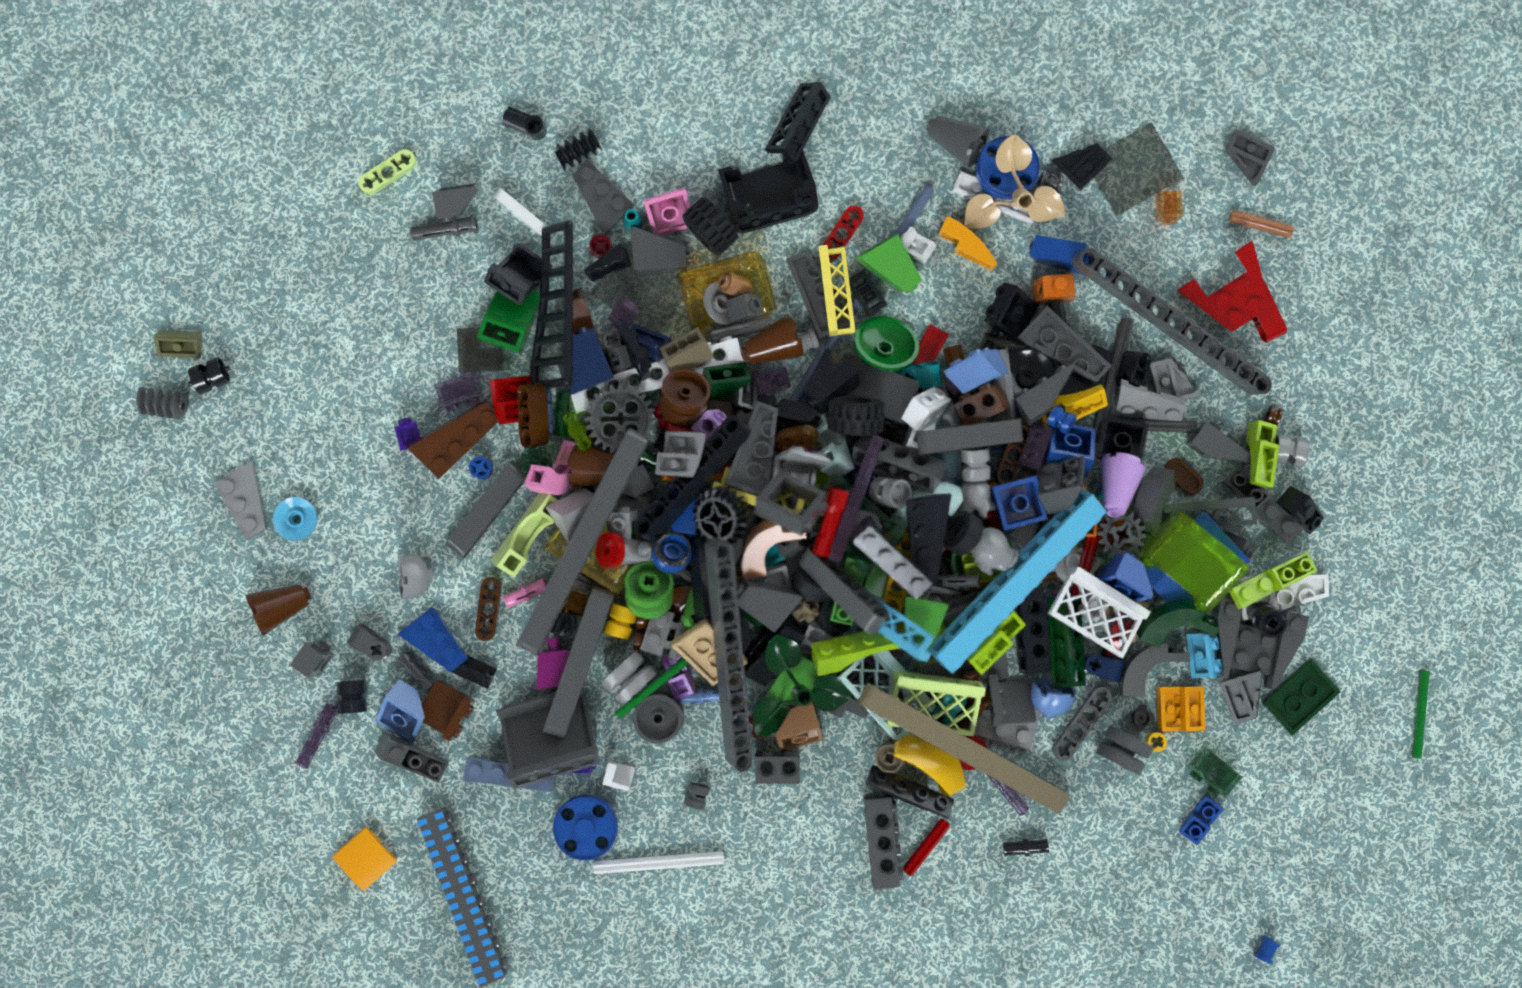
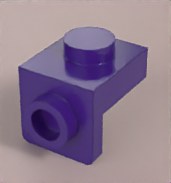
M411 417L397 420L398 424H394L400 451L407 450L408 443L420 438L416 420L411 421Z

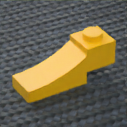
M1100 384L1077 393L1059 395L1049 413L1039 419V421L1045 428L1049 427L1046 422L1056 405L1062 407L1067 413L1072 412L1076 414V420L1106 407L1108 402L1105 388Z

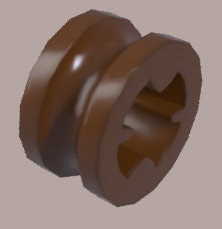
M1271 405L1267 410L1264 421L1278 425L1282 418L1283 409H1275V406Z

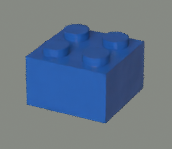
M1073 425L1068 434H1064L1058 427L1050 426L1046 436L1044 466L1049 463H1057L1070 458L1084 456L1086 459L1084 478H1087L1094 462L1096 429Z
M1037 476L990 487L991 496L996 505L995 511L1000 530L1005 531L1048 519L1046 510L1038 497L1039 484Z

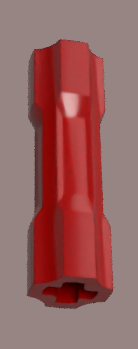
M829 487L826 499L827 509L824 513L820 532L816 537L812 553L833 558L837 543V532L850 492Z

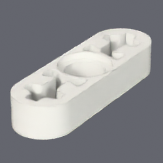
M499 188L493 197L535 233L542 236V228L546 225L504 190Z

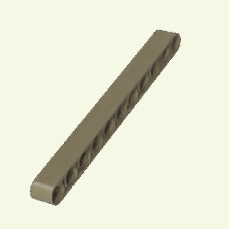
M868 682L857 700L858 704L1058 814H1061L1070 797V794Z

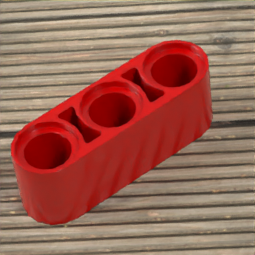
M1264 281L1270 308L1252 320L1261 339L1267 343L1285 335L1287 327Z

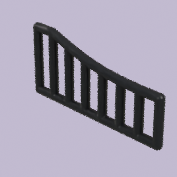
M570 220L542 228L540 298L530 362L531 384L542 383L545 388L570 386L573 382V223ZM564 231V244L550 247V234ZM564 253V266L550 269V256ZM564 275V288L549 291V279ZM564 297V311L547 314L548 300ZM564 320V333L544 336L546 323ZM564 342V355L540 358L542 345ZM564 364V378L539 380V367Z

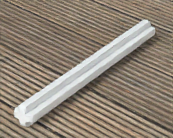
M719 851L603 860L593 862L594 874L718 865L724 864L725 858L724 852Z

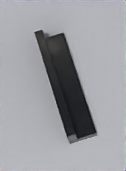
M821 82L800 83L765 148L767 153H782L788 163L797 162L831 98ZM810 90L809 93L803 96L805 91ZM783 139L781 145H776L779 141Z

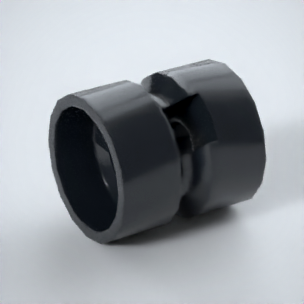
M1258 602L1250 608L1248 613L1249 623L1263 635L1274 638L1284 633L1287 628V618L1279 609L1268 602Z
M366 680L336 682L337 695L341 696V699L337 701L338 714L367 711V699L362 697L366 690Z

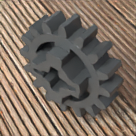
M1125 513L1120 515V517H1112V519L1105 516L1106 524L1099 523L1103 530L1097 532V535L1102 536L1098 544L1104 543L1105 546L1102 551L1110 550V557H1113L1115 553L1119 555L1125 552L1131 553L1132 551L1138 554L1137 547H1144L1141 539L1147 538V535L1141 534V531L1146 528L1145 526L1139 527L1138 524L1141 519L1133 520V513H1130L1128 517H1126ZM1117 520H1124L1121 526L1114 527L1111 525ZM1132 525L1136 530V537L1132 535ZM1124 529V534L1127 537L1119 541V536L1116 533ZM1107 533L1112 537L1113 542L1111 545L1107 540ZM1129 543L1132 545L1128 549L1119 550L1123 544Z

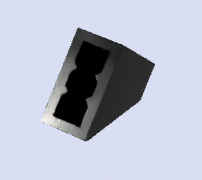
M698 535L696 539L690 542L692 549L690 568L695 621H702L705 618L712 621L705 556L707 536L703 537L701 535ZM738 606L739 619L745 617V612Z

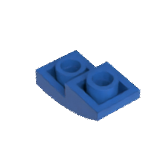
M1205 793L1186 818L1179 832L1198 845L1211 830V824L1224 810L1223 806Z

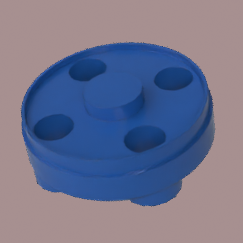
M1009 136L995 138L985 145L975 165L976 177L982 191L991 197L1002 200H1012V194L1018 189V185L1012 175V171L1002 173L997 168L995 157L989 156L987 152H991L996 156L1000 144ZM1027 143L1032 151V160L1026 169L1016 170V174L1019 180L1027 183V186H1023L1030 192L1038 179L1040 162L1034 148ZM989 181L996 182L998 186L992 185Z
M590 794L578 795L567 800L557 811L553 822V835L558 847L566 855L577 860H593L604 855L613 845L618 833V820L613 808L606 800ZM596 805L604 806L605 814L597 815L594 807ZM571 808L574 811V817L566 818L563 814V809ZM600 836L606 837L608 845L605 847L599 846L597 838ZM569 839L574 840L577 843V848L574 850L568 849L566 841Z

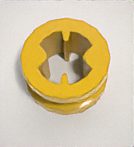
M1151 732L1145 739V743L1152 746V738L1157 739L1158 736L1161 738L1159 740L1161 745H1155L1154 752H1161L1167 746L1166 737L1159 732Z

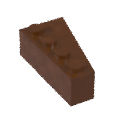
M485 399L455 418L443 423V425L408 443L407 449L440 479L499 422L494 407Z

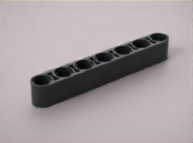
M736 416L727 417L704 443L702 456L693 477L675 476L634 525L635 533L650 542L658 541L748 439L751 432L749 425Z

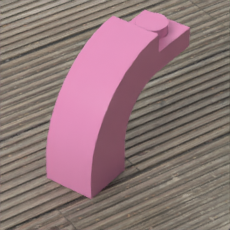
M563 440L553 467L531 465L524 485L531 491L561 495L568 492L573 487L568 479V474H571V467L567 466L569 455L573 447L580 445L581 442Z

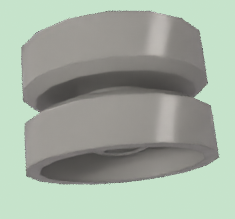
M637 650L600 683L607 692L613 691L619 684L622 686L614 695V699L620 706L648 685L647 683L657 674L650 665L645 666L639 673L636 671L644 661V658Z

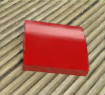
M522 375L489 379L492 402L499 424L519 422L517 389L520 385L531 384V376Z

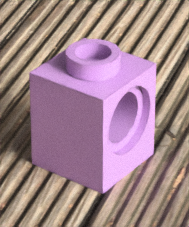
M719 409L706 410L691 429L693 432L705 433L706 442L727 417Z

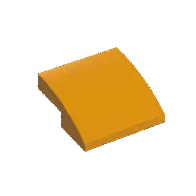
M1204 686L1156 687L1157 731L1205 730Z
M367 826L361 829L332 855L341 869L363 891L397 862V858Z

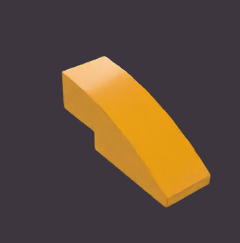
M947 215L938 236L957 244L954 253L993 271L997 262L984 243L971 230Z

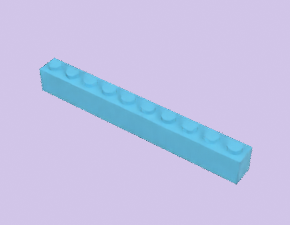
M1082 489L1071 508L1058 512L1019 552V557L1014 566L1006 571H1001L927 648L944 668L952 674L955 670L959 669L963 662L978 649L979 645L992 635L997 626L1006 620L1009 614L1024 601L1025 597L1040 584V581L1049 572L1054 570L1061 559L1070 553L1071 549L1086 536V533L1095 524L1100 522L1107 511L1095 496Z

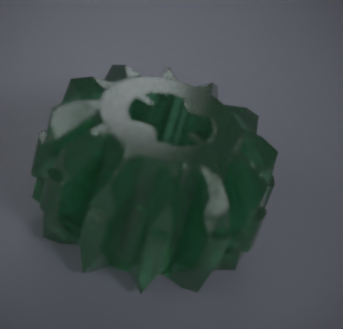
M532 447L521 453L522 459L519 460V463L521 464L520 470L523 472L522 478H527L531 465L552 468L554 461L551 460V453H547L546 448Z

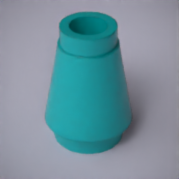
M629 209L625 212L622 223L624 228L631 232V227L642 228L644 218L638 211ZM630 216H634V217H635V219L629 220V219H630Z

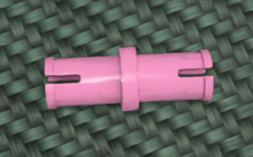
M541 578L527 586L523 584L520 586V589L504 595L503 600L508 609L525 600L529 602L532 600V597L544 592L547 583L544 578Z

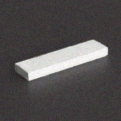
M960 171L952 192L971 199L976 194L984 193L976 176ZM992 196L993 202L995 200H1002ZM1003 204L996 205L1002 213L1030 225L1034 221L1029 217L1027 210H1022L1017 205L1014 207Z

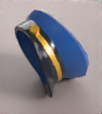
M669 533L667 535L664 534L654 544L651 556L655 566L661 571L675 573L681 571L689 564L692 557V549L689 541L683 535Z

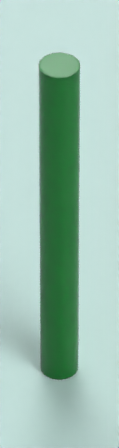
M682 657L614 713L621 719L689 663Z
M1420 670L1412 758L1422 759L1430 671Z

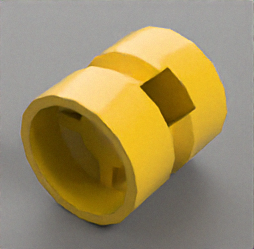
M612 603L608 613L611 619L606 620L602 632L629 641L633 630L630 625L636 622L637 616L630 612L628 607Z

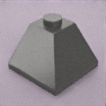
M481 183L438 188L432 192L437 219L443 218L444 222L457 220L456 216L462 214L480 190Z

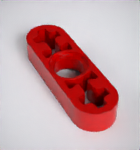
M858 206L848 207L823 245H827L828 249H830L833 245V242L830 241L832 238L835 243L842 245L841 247H846L863 221V210ZM856 211L858 212L857 217L859 218V220H853V222L850 225L851 227H854V229L852 230L847 225L850 219V215L848 213L850 212L853 214ZM838 229H845L848 232V237L844 240L838 239L836 237ZM840 254L830 255L829 262L836 261Z

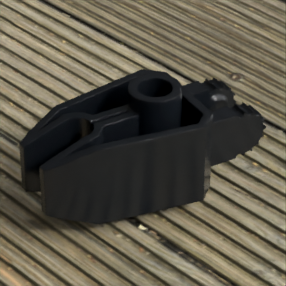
M782 398L778 405H770L778 408L776 430L782 435L808 434L816 430L821 421V417L816 416L818 411L804 402Z

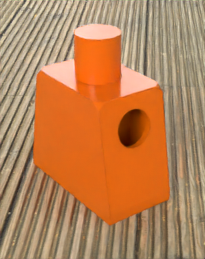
M1073 274L1041 276L1031 282L1033 301L1037 304L1058 300H1075Z

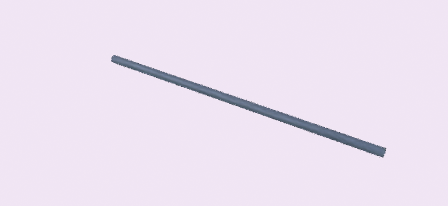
M925 185L894 235H899L901 238L902 234L907 232L909 227L913 226L934 193L931 187ZM870 271L868 276L875 285L879 278ZM868 285L858 290V292L861 294L869 289ZM854 297L852 299L853 314L856 315L861 306ZM842 335L829 336L788 400L801 401L805 394L804 390L824 350L829 348L833 351Z

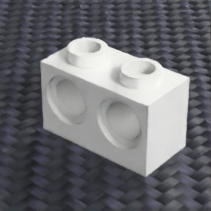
M932 387L912 398L901 419L916 431H921L940 420L951 399L942 390Z

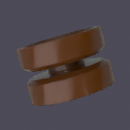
M678 369L669 373L663 380L659 400V409L662 416L674 425H694L707 410L711 390L707 379L702 374L690 369Z

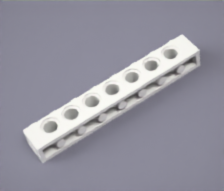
M727 336L719 339L720 343L711 345V342H708L707 344L712 354L721 350L726 354L725 358L722 361L712 358L705 362L703 366L692 370L702 374L703 367L744 362L740 353L738 339H732V336ZM662 357L660 362L650 363L651 368H649L650 376L655 369L663 372L659 380H654L650 377L644 381L642 380L640 385L632 386L630 379L633 376H639L636 369L628 370V368L616 370L613 375L614 378L571 395L576 414H585V409H592V406L588 403L589 400L597 401L588 396L592 388L599 389V395L602 396L601 388L608 392L611 383L619 382L622 384L623 389H626L628 384H630V391L633 392L636 388H639L637 395L641 396L644 393L648 395L661 391L663 380L672 371L664 357ZM606 402L603 408L610 406L612 403Z

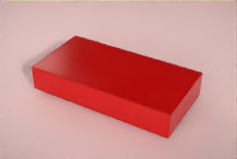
M930 324L919 343V352L912 364L935 361L949 334Z

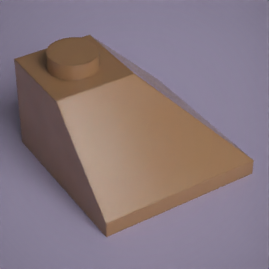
M812 702L807 706L797 704L795 708L789 711L776 734L781 753L782 751H789L823 740Z

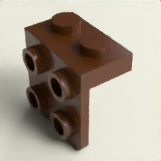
M438 680L434 682L422 704L425 715L423 723L443 733L442 738L448 741L458 738L464 727L462 724L465 718L469 719L475 707L473 704L475 700Z

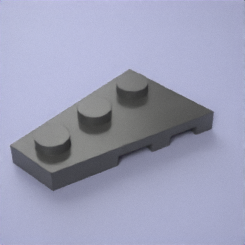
M588 160L572 175L603 235L606 236L623 218L625 212L634 207V204Z

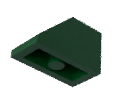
M746 362L703 367L702 375L709 382L711 389L709 400L727 398L751 382Z

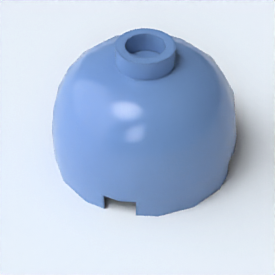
M1045 678L1037 679L1036 683L1033 681L1030 691L1033 706L1047 718H1055V716L1067 713L1072 707L1076 695L1074 687H1052V679Z

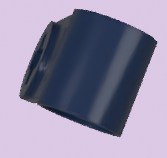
M1084 654L1085 673L1113 682H1120L1124 661L1094 654ZM1090 661L1094 662V667L1089 666Z

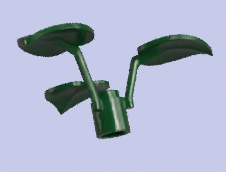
M779 634L774 635L767 644L765 662L770 671L775 674H780L786 670L795 685L791 692L793 700L781 701L778 704L774 699L766 698L755 705L752 720L757 737L768 736L779 731L789 713L786 708L782 707L783 705H796L798 703L801 706H807L813 701V704L819 710L829 712L853 699L849 689L834 675L819 676L815 680V689L810 690L805 685L799 684L790 668L796 667L800 663L802 657L801 648L794 640Z

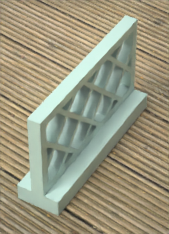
M888 650L870 655L874 659V669H864V659L866 658L864 657L853 662L838 676L857 700L863 691V687L866 686L863 685L864 672H874L873 686L888 688V694L892 696L894 670H906ZM852 671H859V685L851 684L846 678ZM879 672H885L889 676V686L878 685ZM899 688L903 692V701L912 695L909 689ZM925 692L917 696L922 704L930 700ZM915 698L911 703H908V705H914L917 709L921 707ZM933 703L926 710L932 712L937 706ZM865 708L894 742L902 739L909 732L902 728V731L896 735L892 730V726H888L884 721L887 719Z

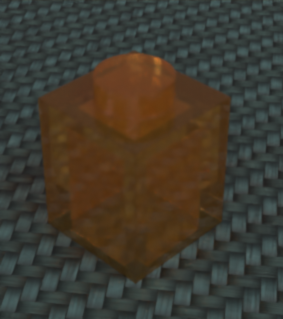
M1182 191L1159 192L1155 196L1156 222H1163V225H1174L1176 221L1183 217Z

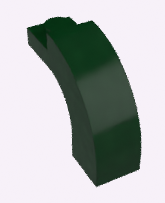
M1177 600L1166 602L1152 609L1148 618L1142 620L1136 634L1140 640L1159 648L1171 631L1182 626L1195 627L1216 637L1220 629L1215 623L1216 620L1206 614L1200 604Z

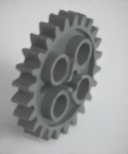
M621 383L618 384L617 389H614L613 385L610 384L608 392L601 388L602 396L597 393L594 394L596 402L589 400L588 403L592 406V409H585V412L589 413L590 417L584 418V421L590 422V425L585 427V430H592L588 437H596L597 440L594 445L601 442L603 444L602 451L610 447V454H612L615 449H618L626 434L625 428L629 424L636 426L637 432L648 438L652 437L648 430L655 429L654 426L650 425V422L656 420V418L650 417V414L655 409H648L647 406L652 401L644 402L645 393L641 396L637 395L639 388L632 392L630 391V384H628L626 389L622 388ZM606 402H610L615 406L613 414H606L603 411V405ZM632 402L637 406L635 414H628L626 412L625 405ZM618 413H621L623 418L639 417L640 420L624 421L622 425H619L618 421H601L600 418H615L618 416ZM611 424L614 426L615 434L609 437L603 433L605 425Z

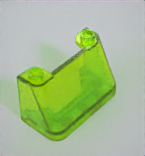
M1182 512L1170 514L1138 554L1142 558L1141 562L1147 568L1152 569L1154 567L1160 569L1189 592L1195 601L1193 603L1194 606L1202 612H1211L1250 570L1248 564Z

